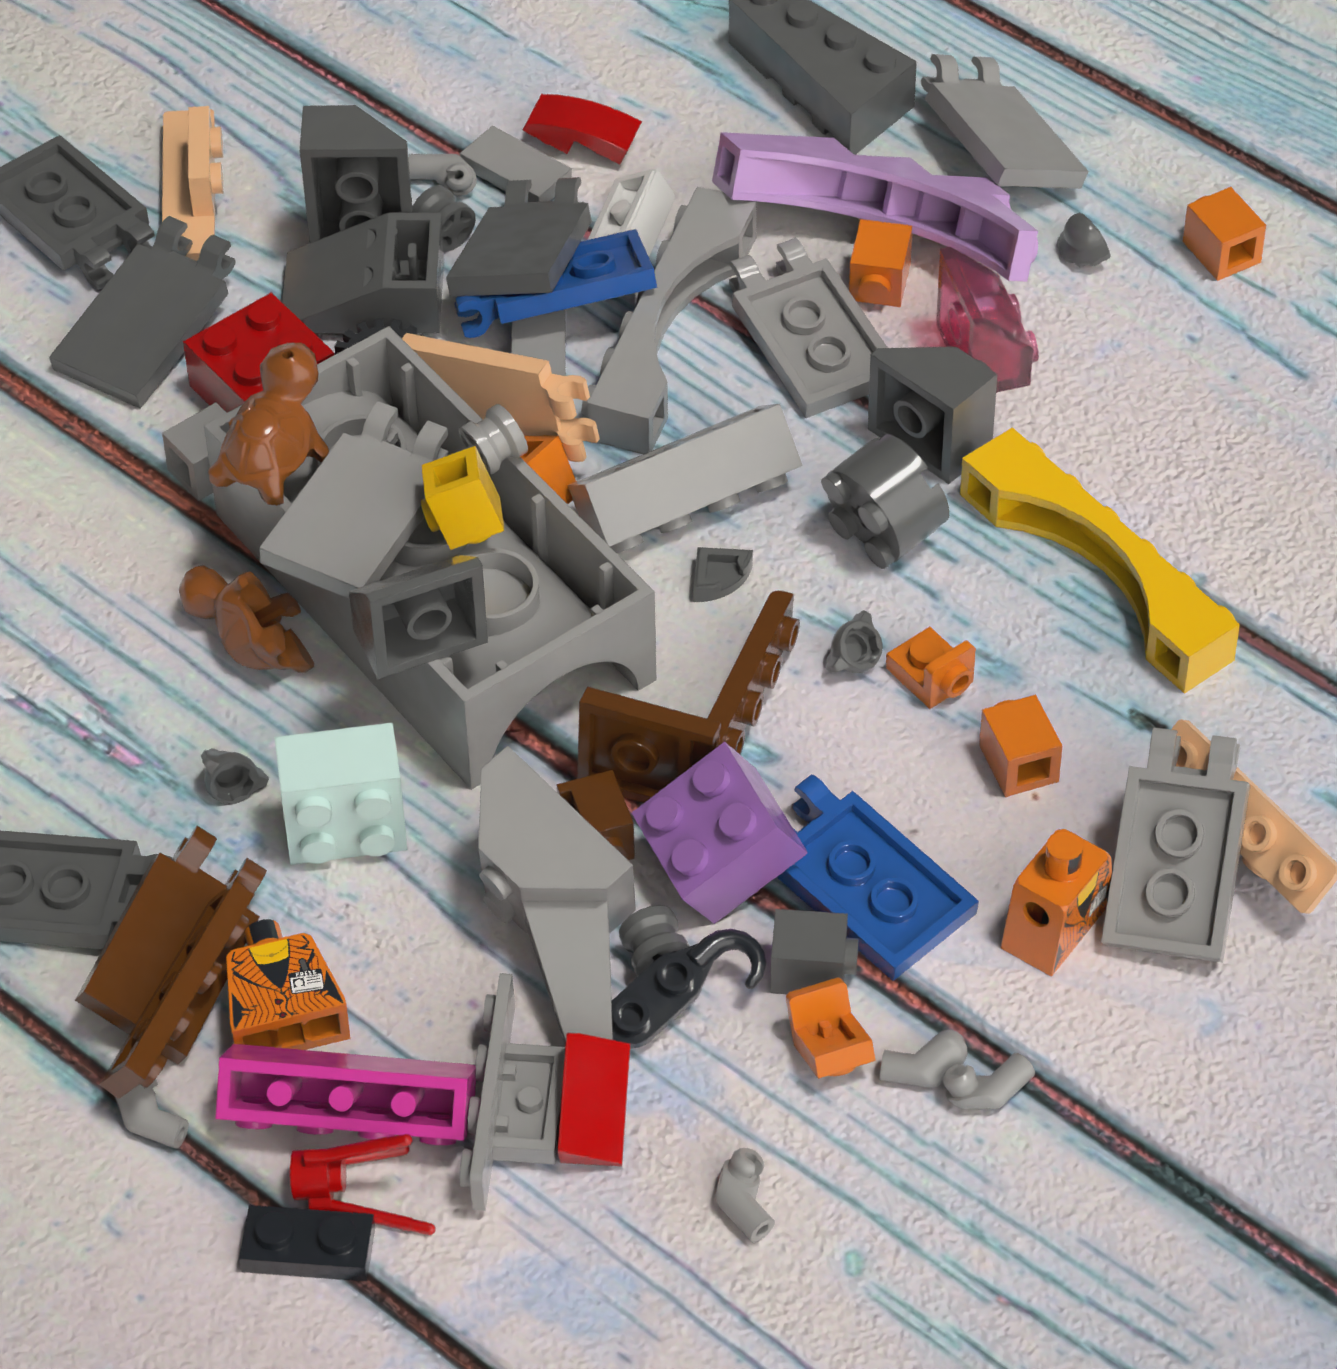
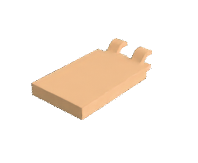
M409 333L403 336L402 339L482 419L486 417V412L489 408L500 404L512 415L524 436L559 435L568 460L573 462H582L587 458L583 441L598 443L600 440L594 420L575 418L577 413L573 399L587 401L590 398L585 378L578 375L562 376L552 374L548 360Z

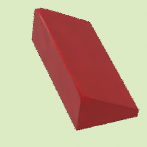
M567 1032L558 1140L560 1163L622 1166L631 1048L629 1043Z

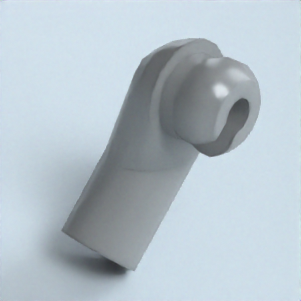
M156 1079L147 1088L139 1084L120 1099L116 1097L123 1123L127 1130L175 1149L182 1145L188 1131V1120L158 1109L155 1098L156 1094L153 1090L158 1085Z

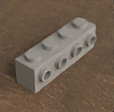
M772 404L758 406L567 486L578 515L616 553L643 543L641 533L659 526L661 533H665L691 523L692 519L689 513L707 506L709 513L739 503L738 493L755 486L757 492H764L788 482L786 473L803 465L781 405Z

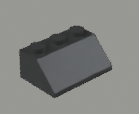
M356 105L303 106L299 151L310 243L386 213H413L408 145L406 140Z

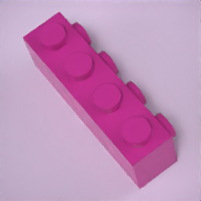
M233 1044L219 1057L216 1119L235 1121L236 1126L246 1129H268L272 1127V1124L296 1126L298 1132L314 1135L331 1134L334 1132V1129L358 1131L359 1137L371 1140L409 1134L419 1137V1141L425 1144L453 1145L456 1143V1140L464 1141L468 1134L469 1103L471 1096H475L476 1065Z

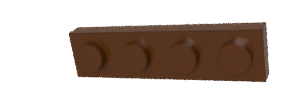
M235 880L208 902L99 1084L120 1099L139 1084L144 1088L149 1087L158 1077L167 1062V1057L161 1054L169 1039L175 1041L184 1032L194 1017L195 1011L189 1007L197 992L201 995L211 986L222 969V964L216 961L223 947L229 949L246 929L249 919L243 913L255 895Z

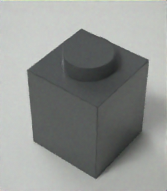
M775 909L770 993L788 994L791 991L834 978H841L844 981L845 974L856 975L859 939L847 938L848 914Z

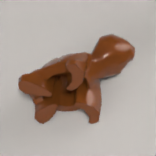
M286 343L272 348L260 364L263 391L250 396L240 407L236 416L228 422L229 430L222 443L218 459L208 469L210 483L216 487H228L235 482L249 485L258 489L261 498L268 505L278 506L284 503L285 479L302 465L306 457H314L322 463L328 455V446L319 435L310 414L301 405L318 382L315 354L302 343Z
M205 565L197 566L185 573L179 586L180 599L184 610L198 618L215 619L225 651L238 664L256 670L292 669L298 673H306L314 667L315 663L301 640L291 628L285 630L280 623L282 616L295 617L301 613L298 602L289 593H283L270 598L261 581L252 572H245L237 576L229 584L214 569H210Z

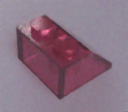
M952 247L941 248L936 326L945 346L959 348L974 359L983 361L992 371L997 373L996 393L1030 386L1032 363L1038 361L1039 351L1034 333L1031 330L1025 331L1021 323V309L1014 293H1007L998 273Z

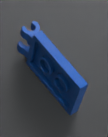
M633 229L580 242L552 293L457 296L454 305L458 317H471L479 312L476 319L461 323L464 337L476 338L483 335L491 323L498 318L501 324L657 288L653 265L637 230Z
M812 774L795 787L794 791L801 798L793 804L792 808L808 824L798 832L795 829L794 831L808 853L778 875L777 878L815 912L848 914L847 938L859 939L858 951L892 981L897 979L977 914L979 900L854 791H851L840 800L818 777Z

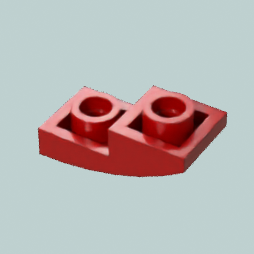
M541 94L522 131L565 154H568L574 141L596 154L604 156L620 165L642 121L622 111L590 100L557 94Z

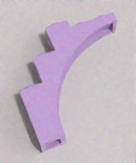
M725 132L720 134L712 183L731 200L786 204L839 213L865 220L912 225L913 234L959 251L994 270L1008 281H1028L1031 263L1034 262L1038 253V231L1010 209V195L989 178L931 175L911 158L854 155L834 138Z

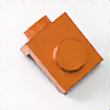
M834 978L794 990L786 995L794 1047L818 1079L825 1076L845 1075L853 1071L857 1066L876 1061L872 1039L851 1013L847 985L841 978Z

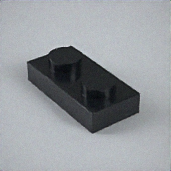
M249 1205L239 1256L241 1272L367 1282L375 1234L374 1214Z

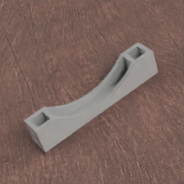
M697 186L689 204L679 207L674 222V233L670 241L663 240L658 249L656 268L654 270L657 288L638 292V304L634 312L627 311L623 317L619 341L615 349L609 347L604 354L600 371L601 377L596 386L591 384L588 386L590 398L582 402V416L596 422L600 438L598 443L640 454L653 450L668 419L667 379L657 357L663 336L675 317L695 297L716 283L736 275L730 266V261L748 255L756 240L757 201L731 200L723 192Z

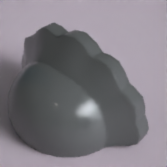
M1076 213L1067 220L1057 244L1066 262L1075 263L1078 267L1096 266L1111 257L1104 237L1089 218L1083 213Z
M863 610L856 614L851 621L843 624L834 634L830 654L826 659L827 664L825 666L830 673H836L841 670H847L852 673H864L872 669L879 661L883 648L882 639L874 628L872 616L869 612Z
M211 748L204 750L201 754L202 763L206 767L204 777L206 790L219 802L236 804L247 799L257 789L267 786L269 777L261 768L256 767L250 758L241 753L218 751Z

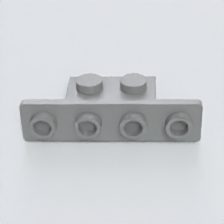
M506 973L499 974L497 994H487L485 998L483 1028L484 1031H491L489 1045L478 1046L476 1057V1082H483L481 1097L471 1096L468 1111V1133L476 1134L474 1149H463L461 1157L460 1186L470 1187L473 1210L486 1211L493 1160L555 1164L565 1047L510 1043L515 1012L513 975Z

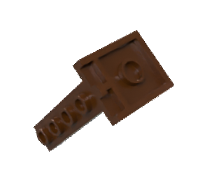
M780 590L769 594L708 718L587 686L579 701L577 779L613 770L623 797L645 803L723 742H726L741 755L745 741L744 730L747 725L754 727L757 724L763 706V691L765 687L770 689L775 687L782 665L781 655L783 651L791 652L798 637L800 620L792 617L794 594Z

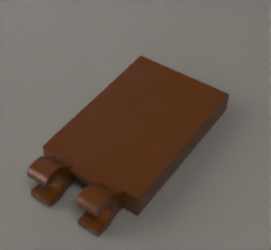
M197 825L189 839L185 837L182 840L172 860L159 853L150 862L75 1001L122 1031L130 1034L208 902L235 880L252 893H255L267 870L246 858L239 871L235 869L225 884L200 869V866L209 855L217 838ZM248 908L243 913L249 919L247 927L260 918L259 915ZM245 930L229 949L223 947L216 961L222 964L220 973L203 994L196 993L189 1005L195 1011L193 1019L184 1032L175 1041L169 1039L161 1054L178 1065L184 1060L193 1046L228 979L226 955L233 949L245 946Z

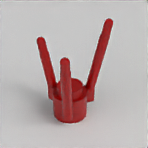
M402 1134L327 1149L292 1151L290 1160L292 1197L294 1200H309V1209L374 1214L375 1224L425 1235H433L436 1231L435 1225L429 1222L333 1199L334 1193L345 1192L346 1165L405 1156L409 1153V1145L413 1141L411 1135Z

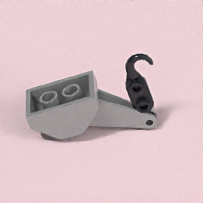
M506 746L481 768L478 850L482 869L479 876L484 883L485 889L483 900L492 913L502 922L508 923L512 919L524 932L529 934L565 1046L567 1032L629 1043L631 1048H639L648 1044L698 998L714 961L729 950H739L750 959L751 972L745 980V986L748 989H754L761 981L766 969V958L759 942L747 932L736 929L717 930L704 937L698 944L659 957L612 1000L609 933L636 910L633 865L509 746Z

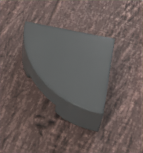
M697 547L693 602L720 599L740 588L751 573L753 550Z

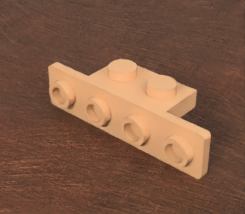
M209 106L188 107V110L167 111L163 114L162 222L166 217L171 216L187 223L188 227L181 236L192 240V247L186 257L198 261L201 248L207 238L212 234L215 235V194H223L224 190L221 162H215V158H223L221 126L215 127L214 111L209 109Z
M1178 720L1171 729L1177 730V736H1181L1176 766L1207 770L1211 741L1190 721ZM1237 767L1233 780L1248 782L1250 785L1240 850L1242 862L1254 874L1267 880L1300 913H1312L1337 881V862Z

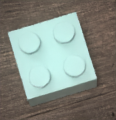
M393 722L274 737L291 865L302 863L320 864L333 859L365 855L382 856L389 852L407 850L401 779Z

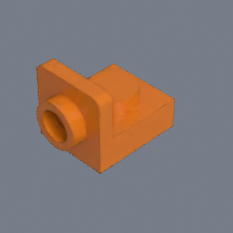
M928 627L886 653V669L931 709L947 698H955L961 695L973 682L976 648L968 640L953 648L935 630Z

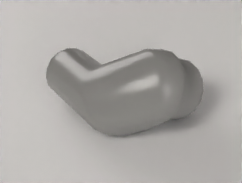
M409 154L410 179L436 180L441 186L448 188L456 196L466 195L476 186V173L458 154Z
M944 1030L935 1035L915 1054L884 1050L880 1080L929 1088L936 1087L943 1082V1076L951 1066L965 1062L968 1054L966 1042L958 1032Z
M1018 1053L1012 1054L990 1076L976 1075L973 1067L956 1064L951 1066L943 1076V1083L947 1089L945 1095L952 1104L959 1108L998 1109L1006 1104L1035 1076V1070L1029 1060Z
M739 1148L734 1151L731 1159L726 1160L723 1164L715 1197L721 1210L751 1242H757L763 1239L775 1224L774 1219L755 1200L760 1183L759 1175L764 1169V1162L756 1151L750 1148Z

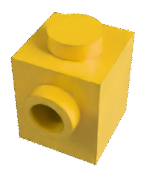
M476 446L421 465L425 498L421 499V506L425 519L432 532L441 530L450 550L467 544L481 543L492 535L505 531L500 496Z

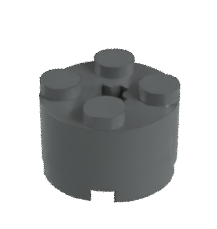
M885 434L880 439L877 436L821 479L823 489L827 493L833 510L827 515L830 524L842 538L848 540L855 535L862 541L869 558L881 569H885L899 560L939 529L949 519L950 512L947 498L940 484L938 483L930 489L921 475L929 467L910 446L893 435Z

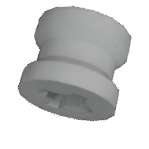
M500 404L489 408L486 412V417L480 422H467L458 429L464 448L476 446L489 475L497 472L500 469L501 462L506 458H519L528 451L527 441L512 415Z

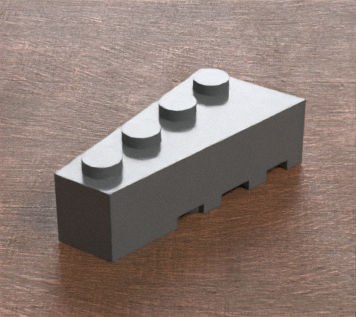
M729 0V44L766 79L773 78L782 87V95L793 106L800 104L812 115V124L822 134L830 133L854 155L859 153L915 107L917 61L811 0Z

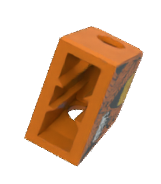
M1066 829L1056 830L1017 877L1013 885L1001 949L1052 977L1107 909L1112 877L1111 856L1105 850ZM1047 912L1049 922L1042 924L1043 914Z
M263 919L250 924L244 933L247 946L233 949L226 955L230 1026L233 1044L307 1050L351 1039L345 997L312 936L306 933H299L283 937L278 922L271 919Z

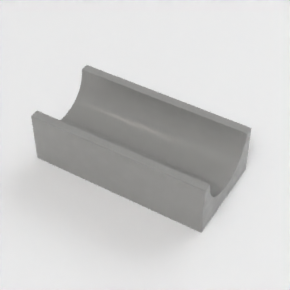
M390 326L317 364L318 382L301 404L310 414L319 435L328 446L329 452L343 433L357 438L361 436L367 416L377 401L398 408V417L390 427L398 431L399 439L395 445L411 452L413 451L418 434L428 420L448 428V437L440 447L447 450L448 455L465 449L459 437V427L467 422L478 423L483 420ZM241 406L204 425L210 467L218 459L222 443L229 430L228 422L236 416ZM306 457L302 465L285 479L284 503L278 506L268 505L261 498L258 489L249 485L235 482L228 487H216L212 484L217 516L260 561V546L315 473L321 462L314 457ZM521 457L506 458L501 462L500 469L490 475L500 496L505 531L492 535L481 543L467 544L450 550L441 530L432 532L424 516L379 580L382 581L421 568L426 564L437 563L458 555L478 557L483 565L488 643L377 679L353 631L350 599L263 564L471 790L481 784V768L493 759L503 734L517 714L540 691L563 675L589 664L611 662L638 691L657 680L655 591Z

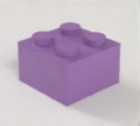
M723 742L632 812L633 817L682 900L714 924L808 853L757 769L726 742Z

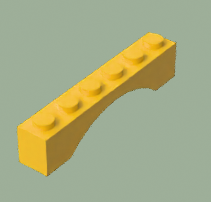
M1012 427L962 458L960 495L994 526L1023 531L1055 541L1079 553L1104 571L1121 589L1136 613L1144 637L1146 660L1184 694L1235 661L1240 624L1235 620L1232 613L1226 607L1217 605L1203 593L1188 574L1179 572L1159 555L1151 542L1143 538L1141 539L1122 523L1114 510L1108 506H1103L1083 489L1081 483L1073 475L1066 474L1046 457L1044 451L1036 443L1029 442Z

